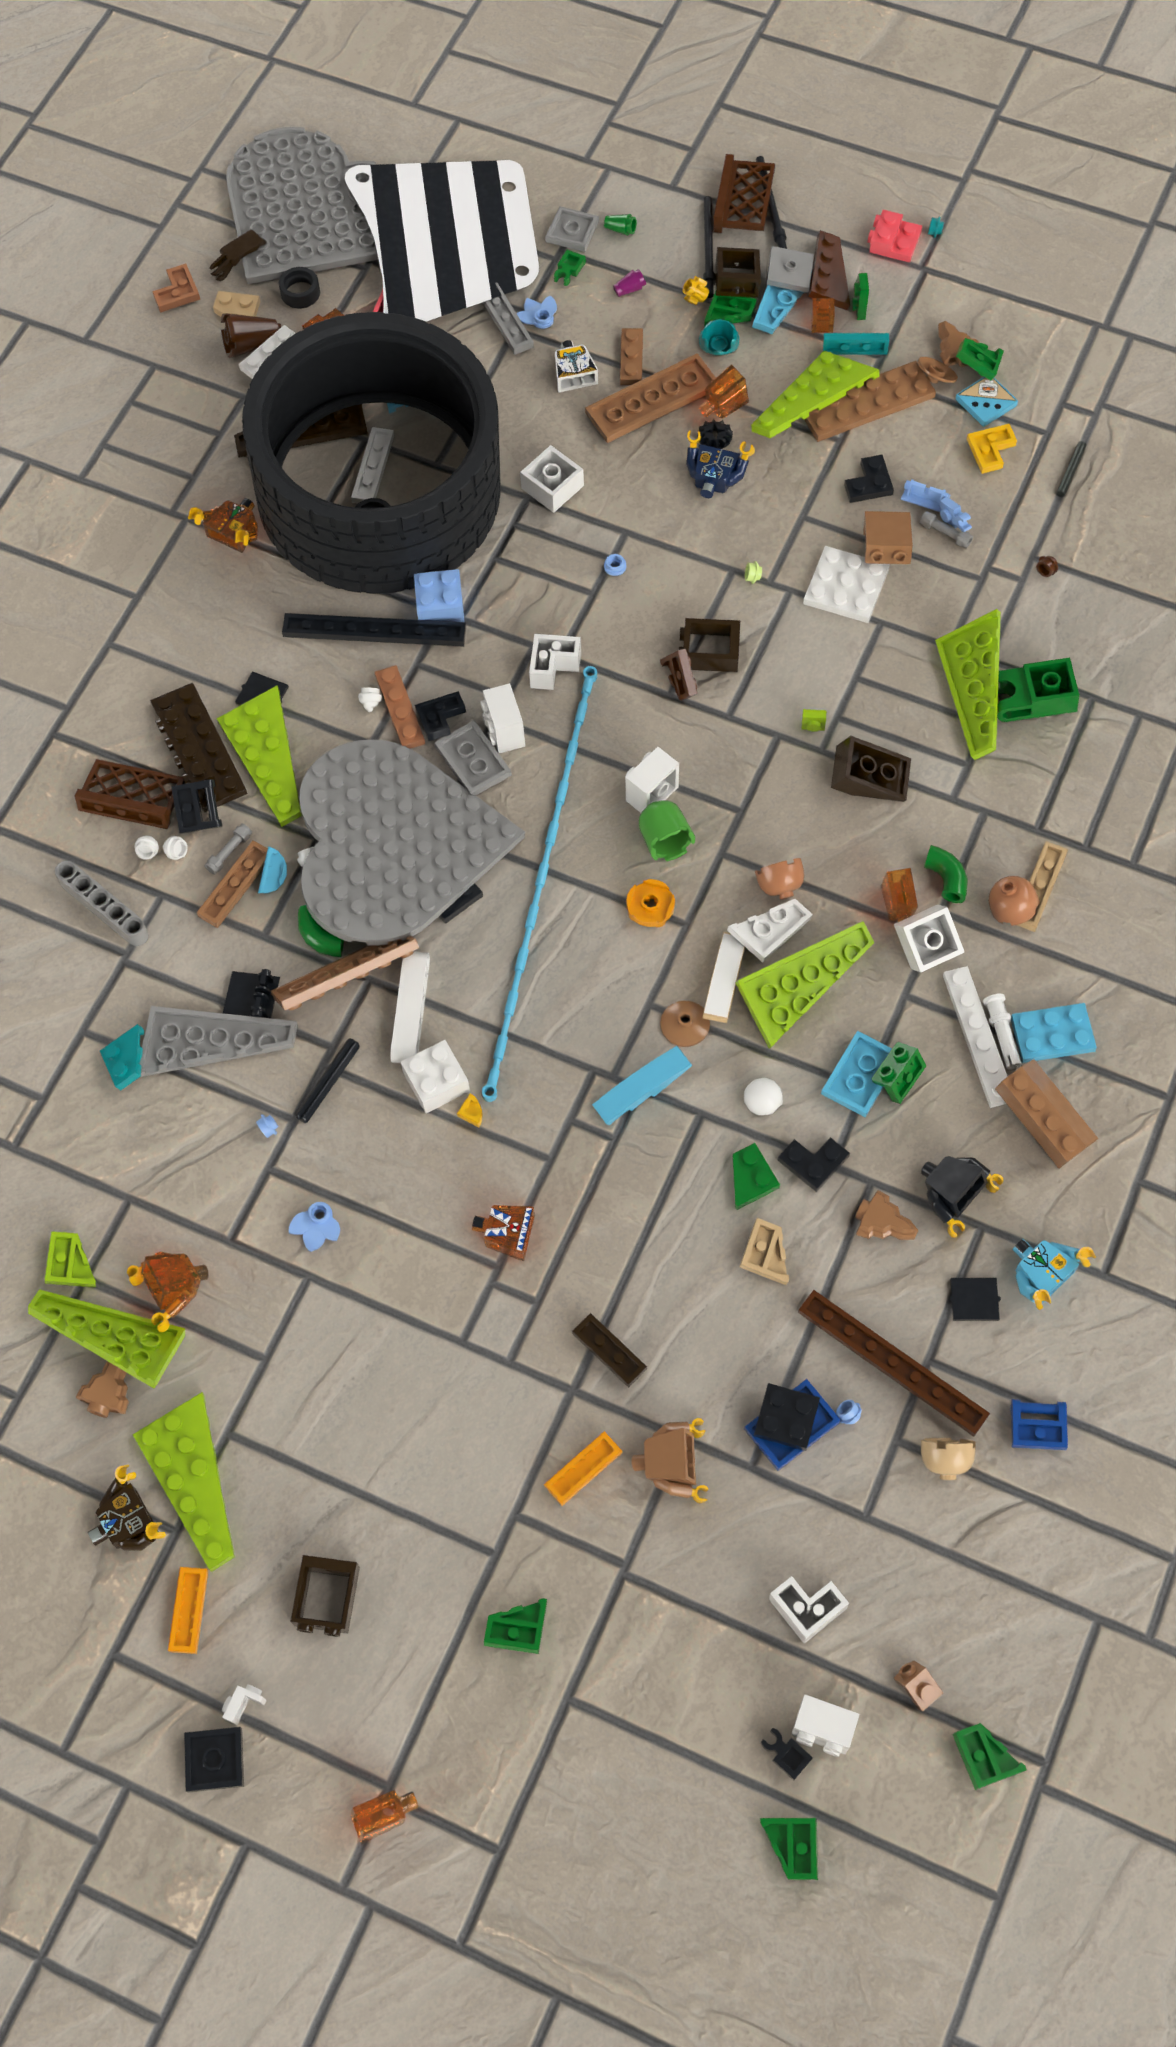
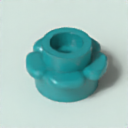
M940 216L938 218H931L928 235H933V238L937 234L941 235L944 222L940 221Z

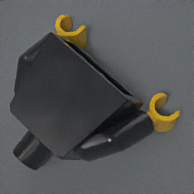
M947 1156L938 1166L929 1161L926 1162L921 1170V1174L927 1177L925 1183L931 1207L943 1223L947 1222L949 1225L947 1229L948 1234L953 1238L957 1237V1234L953 1231V1225L958 1226L962 1232L965 1230L964 1223L954 1220L953 1217L958 1218L985 1185L989 1192L995 1193L999 1188L992 1181L999 1185L1003 1183L1001 1175H991L990 1170L973 1157L954 1158Z

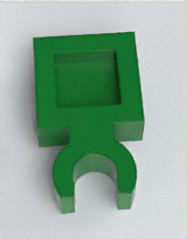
M567 249L557 264L558 270L554 273V282L557 283L560 278H564V286L569 285L570 276H578L586 263V256Z

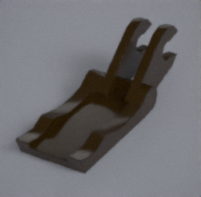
M250 229L220 249L221 256L209 267L211 270L218 267L211 275L217 276L223 272L222 275L216 278L217 281H223L227 278L233 266H236L243 257L257 251L267 243L254 230Z

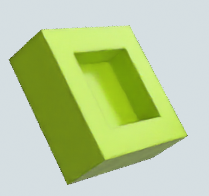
M803 709L801 730L812 732L825 731L827 710Z

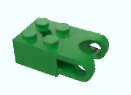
M1070 657L1023 664L1021 668L999 671L998 694H1008L1011 696L998 703L997 718L1001 722L1078 711L1079 691Z

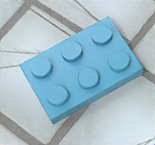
M1085 1003L1011 1015V1023L1022 1063L1030 1062L1033 1059L1039 1061L1095 1052L1097 1049Z
M857 1031L823 1087L821 1095L866 1118L883 1089V1086L873 1083L871 1078L892 1048Z

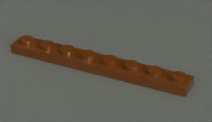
M813 1290L799 1308L798 1313L973 1437H975L989 1417L990 1413L817 1291Z

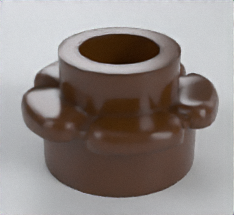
M1041 556L1036 568L1042 576L1050 577L1058 571V563L1052 556Z

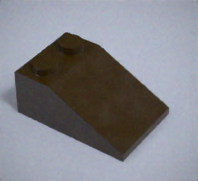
M849 736L836 746L831 788L853 796L905 802L907 800L911 758L854 736Z

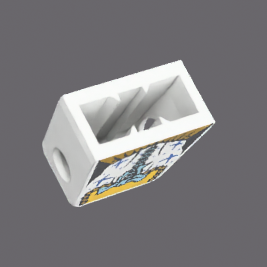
M571 340L562 342L561 349L555 351L558 393L597 385L598 369L586 346H574Z

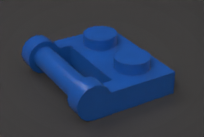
M1011 1399L1012 1448L1067 1450L1066 1402H1057V1404L1024 1403L1018 1399ZM1021 1413L1056 1415L1057 1421L1021 1419Z

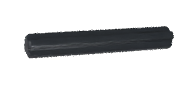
M349 1038L296 1112L295 1116L299 1121L308 1123L360 1048L357 1041Z

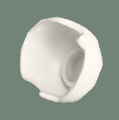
M755 1079L744 1091V1103L750 1112L756 1115H771L783 1103L782 1090L771 1079Z

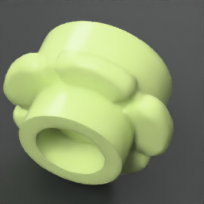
M754 561V563L748 562L744 574L745 581H751V584H754L762 576V567L759 566L757 561Z

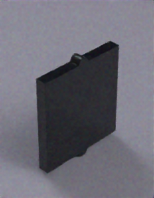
M252 671L247 682L241 686L242 690L235 703L242 705L278 686L282 704V698L289 686Z
M997 1278L950 1279L951 1297L949 1302L952 1303L953 1321L1000 1320L999 1302L1001 1297L998 1296Z

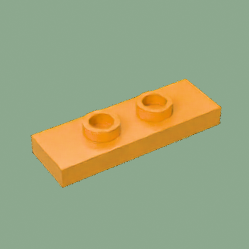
M604 1431L544 1484V1487L563 1506L620 1456L622 1450Z
M180 1567L168 1645L169 1652L197 1654L208 1569Z

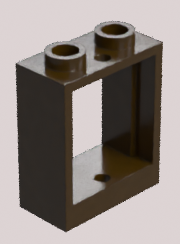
M717 247L715 262L716 296L759 298L761 282L759 249ZM723 268L753 269V274L723 272Z
M685 618V627H680V641H684L683 647L679 646V650L686 649L687 655L691 659V670L738 672L741 621ZM690 634L730 636V653L689 652Z
M303 1555L290 1620L297 1627V1631L313 1633L314 1629L324 1630V1635L340 1637L341 1633H349L360 1571L357 1562ZM311 1572L349 1577L341 1623L303 1618Z

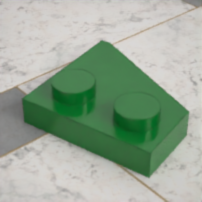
M859 273L853 287L852 311H856L857 320H866L869 296L867 273Z
M715 291L704 320V327L710 321L717 319L726 320L732 324L751 321L757 306V299L716 296Z
M965 338L960 343L956 357L962 363L976 370L979 375L991 381L997 374L1004 350L998 348L996 351L988 350L987 344L976 343Z
M756 1143L733 1153L736 1210L780 1188V1183Z
M542 1598L537 1603L523 1607L520 1605L511 1608L507 1612H497L488 1615L484 1646L539 1654L547 1599Z
M981 1723L952 1734L975 1790L1027 1770L1026 1766L1022 1762L1018 1763L1007 1752L1008 1749L1000 1741L995 1740L991 1732Z
M760 1818V1823L771 1842L775 1854L779 1858L788 1880H818L817 1819Z

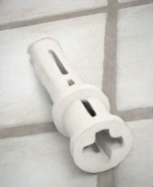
M994 994L986 997L983 1000V1004L988 1008L990 1015L989 1024L995 1027L1006 1069H1016L1015 1065L1017 1064V1067H1020L1022 1062L1020 1061L1009 1025L1011 1015L1007 1013L1004 1004L1005 995Z

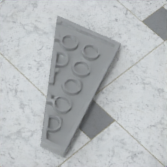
M151 1006L142 1045L143 1053L140 1060L142 1066L141 1077L294 1048L298 1027L297 1021Z

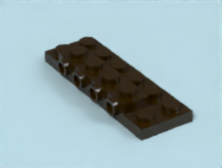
M193 682L150 700L159 720H156L161 734L166 733L167 738H164L169 751H175L176 756H173V759L178 769L183 768L185 774H182L185 784L214 779L217 807L248 794ZM200 789L198 790L199 800L205 813L208 811L205 791Z

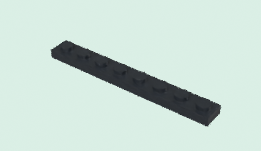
M285 613L282 635L287 638L464 647L466 622Z

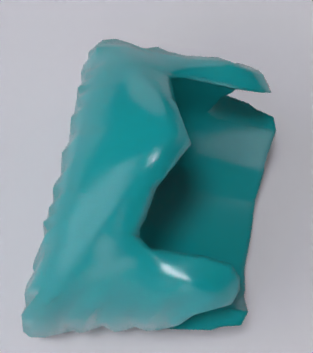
M717 319L710 321L699 335L700 348L712 355H726L737 350L739 346V334L735 326L726 320Z

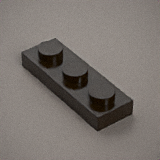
M591 1313L572 1330V1334L628 1388L647 1370V1366Z

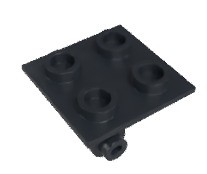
M262 969L258 974L232 971L223 1014L272 1018L275 1000L271 990L278 988L280 977L272 976L271 971L268 969Z

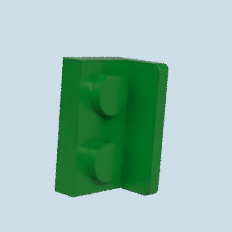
M897 1042L871 1079L873 1083L885 1087L892 1102L901 1104L926 1068V1064L918 1048Z

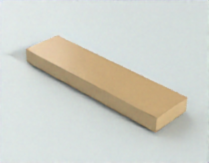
M1045 841L1029 880L1036 890L1039 906L1037 904L1036 913L1031 919L1017 926L1033 932L1036 931L1067 855V848Z

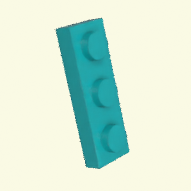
M824 333L822 351L831 352L836 355H887L889 333Z

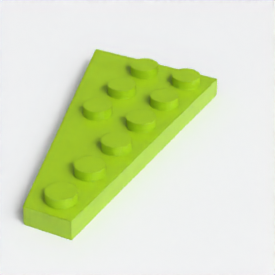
M998 609L935 640L970 755L974 760L996 750L1001 612Z
M40 1289L28 1305V1314L154 1389L185 1337V1328L170 1324L168 1330L161 1333L158 1331L157 1326L162 1322H158L154 1326L151 1321L152 1319Z

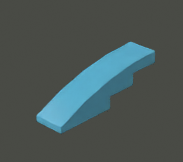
M676 1046L630 1075L592 1105L607 1125H611L626 1111H633L650 1096L655 1097L693 1065L681 1049Z

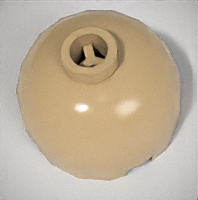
M925 1438L921 1440V1454L925 1466L931 1472L940 1474V1479L956 1480V1475L966 1473L974 1462L976 1441L960 1439L959 1443L958 1440H951V1438Z

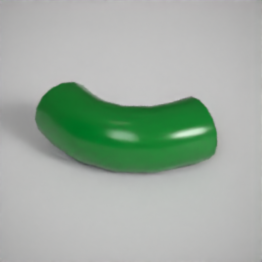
M931 845L924 868L930 869L942 877L944 885L941 895L945 900L952 903H963L966 899L968 878L963 864L952 853Z
M307 905L300 906L297 916L298 930L306 944L318 953L332 957H342L344 940L323 929L313 919L307 909Z

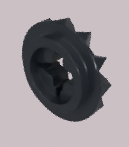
M713 419L712 422L705 421L703 426H699L698 431L701 435L699 443L701 445L723 449L732 441L733 431H731L730 424H724L723 420L716 422ZM713 430L717 431V439L713 436Z

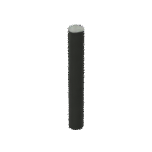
M1083 441L1078 442L1056 493L1059 497L1065 496L1087 444Z

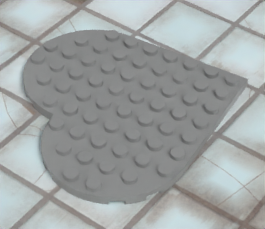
M303 127L272 129L256 135L254 141L248 145L243 144L235 152L231 165H228L226 175L237 236L239 237L252 229L267 243L257 251L242 258L247 284L279 279L285 271L294 267H307L316 272L378 260L375 240L366 217L345 182V174L351 167L357 165H376V162H349L342 147L331 141L329 136L319 131L315 133L305 131ZM358 173L355 178L363 183L369 180V175Z
M359 740L335 747L323 754L311 765L301 783L299 796L300 810L307 829L319 841L310 851L303 866L301 877L302 895L309 913L323 929L351 943L354 940L366 942L367 945H387L389 941L398 939L403 941L409 936L418 934L525 838V831L476 795H471L465 787L424 757L394 742Z

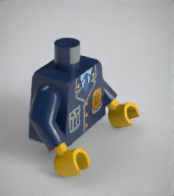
M691 430L688 432L687 438L690 442V447L687 449L686 465L690 476L695 479V486L701 488V496L709 499L713 497L714 492L725 493L729 487L734 486L744 478L749 460H747L748 456L753 455L755 452L753 445H751L748 452H744L746 442H742L740 445L742 456L740 457V453L700 444L699 448H697V443L701 439L700 432L698 431V438L696 440L690 439Z

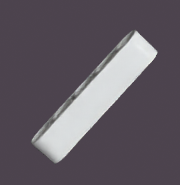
M414 952L411 956L402 960L391 1044L392 1063H401V1061L419 1053L430 965L429 952Z

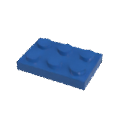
M806 1379L793 1390L820 1397L807 1446L809 1448L841 1422V1419L808 1379ZM759 1416L744 1427V1430L777 1471L804 1452V1450L755 1437L754 1433Z

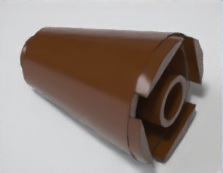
M225 313L221 316V323H225L224 329L221 330L225 352L226 354L230 353L229 358H235L256 350L281 328V324L277 323L276 319Z

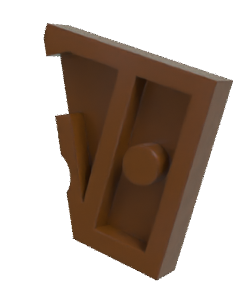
M686 649L677 650L660 659L662 667L668 666L672 673L668 676V679L674 686L679 700L697 695V682L692 675L691 659L687 655Z

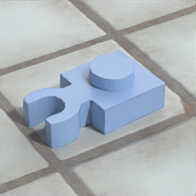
M949 497L940 500V516L945 523L950 524L955 529L958 527L962 532L972 528L967 523V520L971 519L970 515L966 512H961L960 505Z

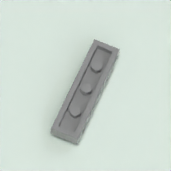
M495 283L502 296L483 302L484 306L514 355L534 348L532 338L499 284Z

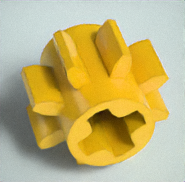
M694 276V279L689 278L684 283L682 289L683 293L686 294L684 300L694 305H697L698 302H704L709 294V289L705 287L708 282L697 276Z

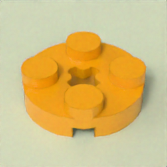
M654 879L644 880L643 883L637 886L634 885L629 890L626 899L629 918L646 927H662L665 925L675 909V898L669 887L665 883ZM654 899L656 906L647 907L644 902Z

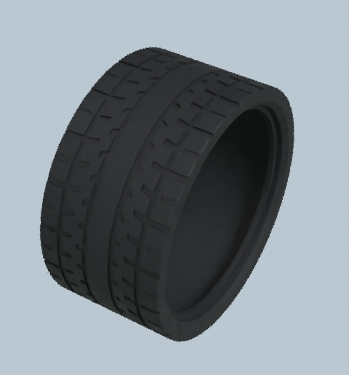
M384 312L345 314V316H336L317 322L295 333L271 352L272 354L264 360L259 370L255 373L250 383V388L247 390L242 414V428L260 519L269 539L276 546L279 553L299 571L304 572L307 576L319 582L322 581L326 585L346 591L370 594L394 593L406 589H414V574L455 570L462 563L466 562L476 552V548L481 546L490 532L498 512L501 494L498 403L491 379L474 353L466 345L461 344V341L431 323L428 324L426 321L414 317ZM366 403H394L425 411L452 428L468 448V452L459 467L437 488L412 501L383 508H355L328 502L304 490L282 469L289 450L301 434L310 426L333 412Z

